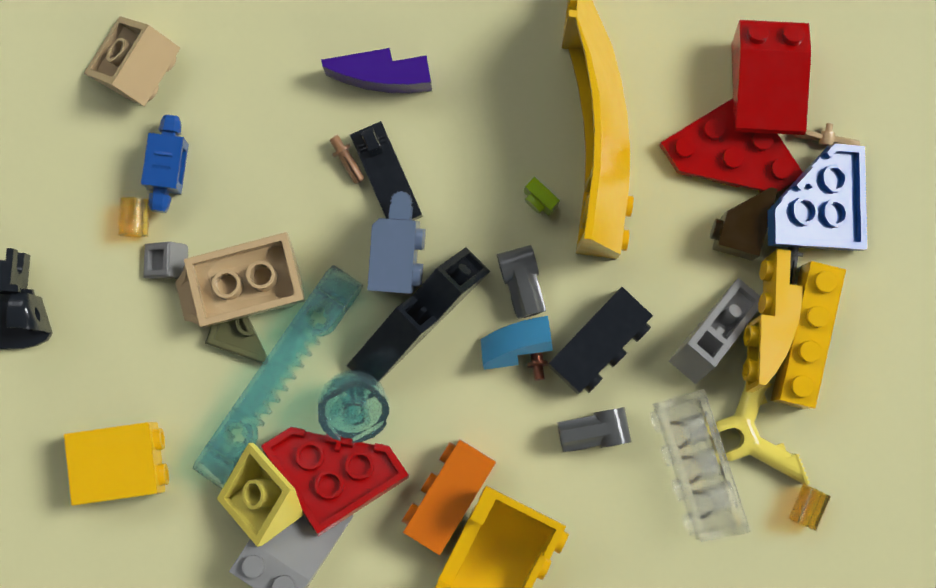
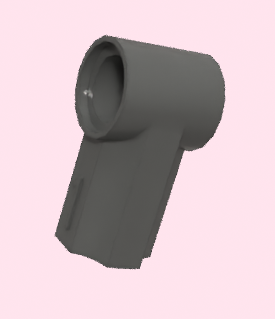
M529 245L497 254L503 281L505 284H508L517 319L546 312L537 278L539 271L532 246Z
M625 407L595 412L593 416L557 422L562 451L571 452L599 445L600 448L630 443L631 437Z

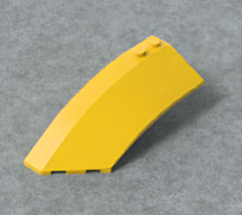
M568 0L561 48L568 49L576 77L583 115L585 140V184L576 254L617 259L621 255V250L627 251L629 230H624L625 216L631 217L634 196L628 195L630 142L622 80L612 43L593 1Z

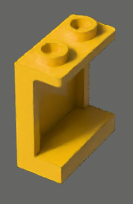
M145 422L64 434L71 506L165 492V485L169 484V470L166 463L162 464L161 450L165 448V436L163 429L158 428L157 422Z

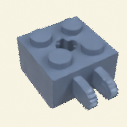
M397 191L393 197L391 196L389 219L379 218L372 224L367 287L369 291L411 294L415 291V286L422 285L423 264L417 263L418 250H424L426 229L420 228V221H412L413 207L411 205L413 202L410 197L411 195L406 192Z

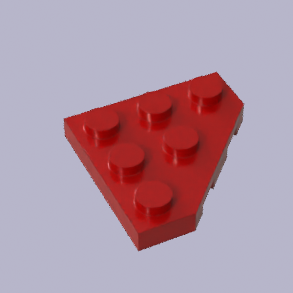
M733 98L665 139L659 145L677 174L710 179L712 182L738 188L754 189L760 193L770 187L778 189L777 192L795 182L803 173L778 134L734 132Z
M296 427L288 428L261 445L267 458L296 489L303 514L318 537L409 478V474L388 445L378 443L373 445L337 435L311 433Z

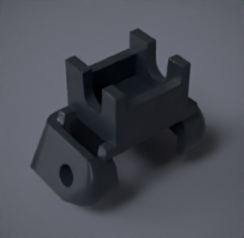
M7 248L6 260H0V349H25L39 346L48 341L53 334L42 297L36 296L33 289H27L31 255L19 253L14 248Z

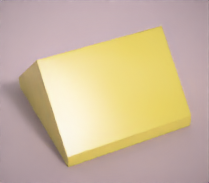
M248 443L218 495L217 500L258 547L263 546L304 514L296 489L254 443Z

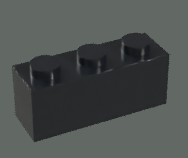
M621 287L547 366L577 394L583 389L590 393L603 379L599 372L607 364L613 368L627 354L623 347L632 338L638 342L650 330L651 326L647 322L653 315L628 291Z

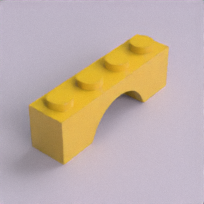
M814 261L801 266L797 281L798 286H803L799 323L787 356L777 371L771 401L801 409L816 408L846 269Z

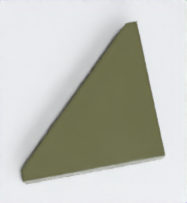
M249 316L211 326L205 344L266 365L268 364L269 359Z

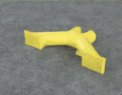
M769 381L766 386L753 393L746 392L745 384L735 414L721 419L712 425L711 434H716L730 428L737 430L740 434L741 440L739 445L719 454L720 457L725 461H734L751 455L801 484L808 485L810 481L807 480L808 476H806L807 472H804L805 468L802 467L803 463H800L802 460L799 459L800 455L787 452L784 443L775 445L760 437L754 423L760 405L768 403L765 391L766 388L771 387L772 383Z

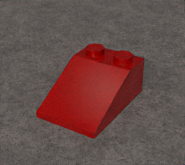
M739 20L731 44L734 132L805 135L807 131L811 65L809 23Z

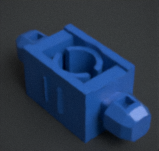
M164 115L159 126V131L162 134L148 133L141 185H144L146 190L153 191V193H149L148 205L151 211L166 213L172 199L169 193L182 194L189 144L184 137L177 136L181 135L182 124L180 118L174 115Z

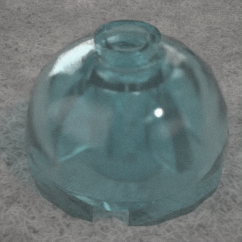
M359 370L344 371L336 374L324 384L318 398V421L323 431L333 439L341 441V437L352 438V443L363 442L374 438L384 430L390 409L389 399L382 384L372 375Z

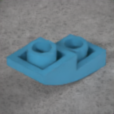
M548 316L532 318L508 325L480 339L484 370L519 365L518 355L553 351Z

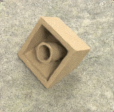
M119 16L84 74L128 100L145 106L157 94L158 84L164 74L174 66L180 47L150 25Z

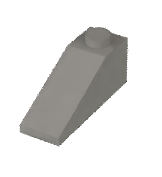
M738 278L685 339L669 362L694 384H697L717 366L756 314L760 296Z

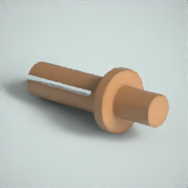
M338 135L331 138L329 141L336 150L332 154L333 157H339L355 184L363 181L365 177L348 151L351 148L350 144L344 146Z

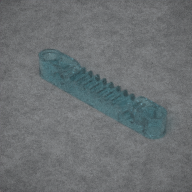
M335 265L328 269L195 461L193 470L222 489L248 443L256 445L258 440L257 426H264L265 424L260 417L261 413L269 415L273 413L268 403H279L281 401L276 391H288L289 388L284 382L285 378L293 380L297 378L292 368H303L305 366L300 357L301 355L312 356L308 345H319L321 342L317 336L329 335L336 329L363 287L362 283ZM325 310L323 316L327 319L323 325L317 323L313 327L315 320L311 317L314 312L321 313ZM243 427L241 434L245 437L244 441L233 442L235 435L231 433L232 430Z

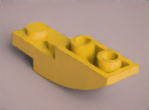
M776 249L760 265L759 276L763 280V293L759 298L758 311L761 315L748 323L743 336L744 345L747 346V359L743 364L742 377L746 381V392L753 393L766 386L776 374L787 356L797 330L802 307L803 286L790 284V250Z

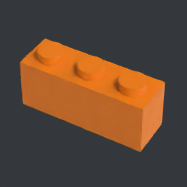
M459 440L457 445L449 442L439 459L445 464L438 476L431 472L420 490L426 494L419 506L412 503L402 519V522L407 524L403 533L438 555L442 553L496 464V461L462 440Z

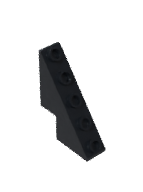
M465 247L437 267L413 296L396 307L346 366L372 390L491 271Z

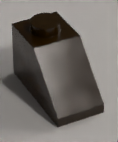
M770 187L728 210L721 216V219L716 218L710 233V239L715 240L712 249L751 261L758 258L768 227V210L774 204L778 189Z

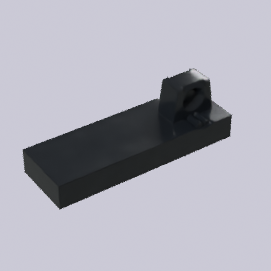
M380 121L350 134L386 219H389L391 196L393 197L397 191L406 192L411 195L410 197L413 202L411 205L413 207L412 221L423 217L382 122Z

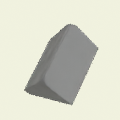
M176 242L145 244L144 278L178 279L185 265L184 259L188 258V246Z

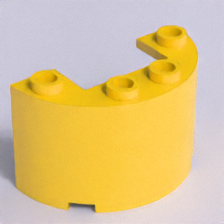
M486 485L449 555L435 588H532L537 578L543 580L552 562L550 558L555 551L560 554L569 536V533L564 531L566 525Z

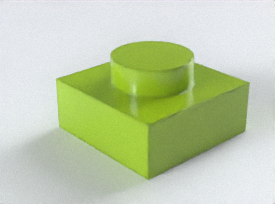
M535 176L524 188V193L527 195L525 198L526 203L537 213L540 214L544 211L549 216L558 207L560 200Z

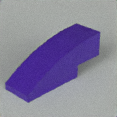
M390 48L321 59L326 76L365 90L385 93L432 91L427 55L393 61Z

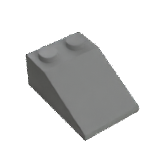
M303 515L263 546L257 547L250 539L229 572L253 588H308L350 523L353 515L319 537Z

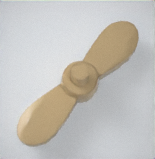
M826 123L825 131H821V133L807 130L805 135H794L798 139L819 141V145L830 146L834 143L860 146L859 140L835 136V133L832 132L833 124Z

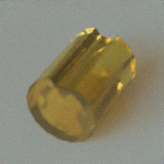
M121 197L119 199V236L148 237L149 199L136 197Z
M802 484L788 519L817 531L831 496Z

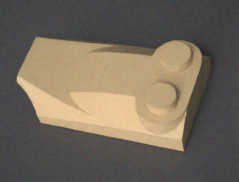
M287 232L184 259L183 271L175 281L184 320L193 322L201 328L278 308H291L298 303L305 302L295 253Z

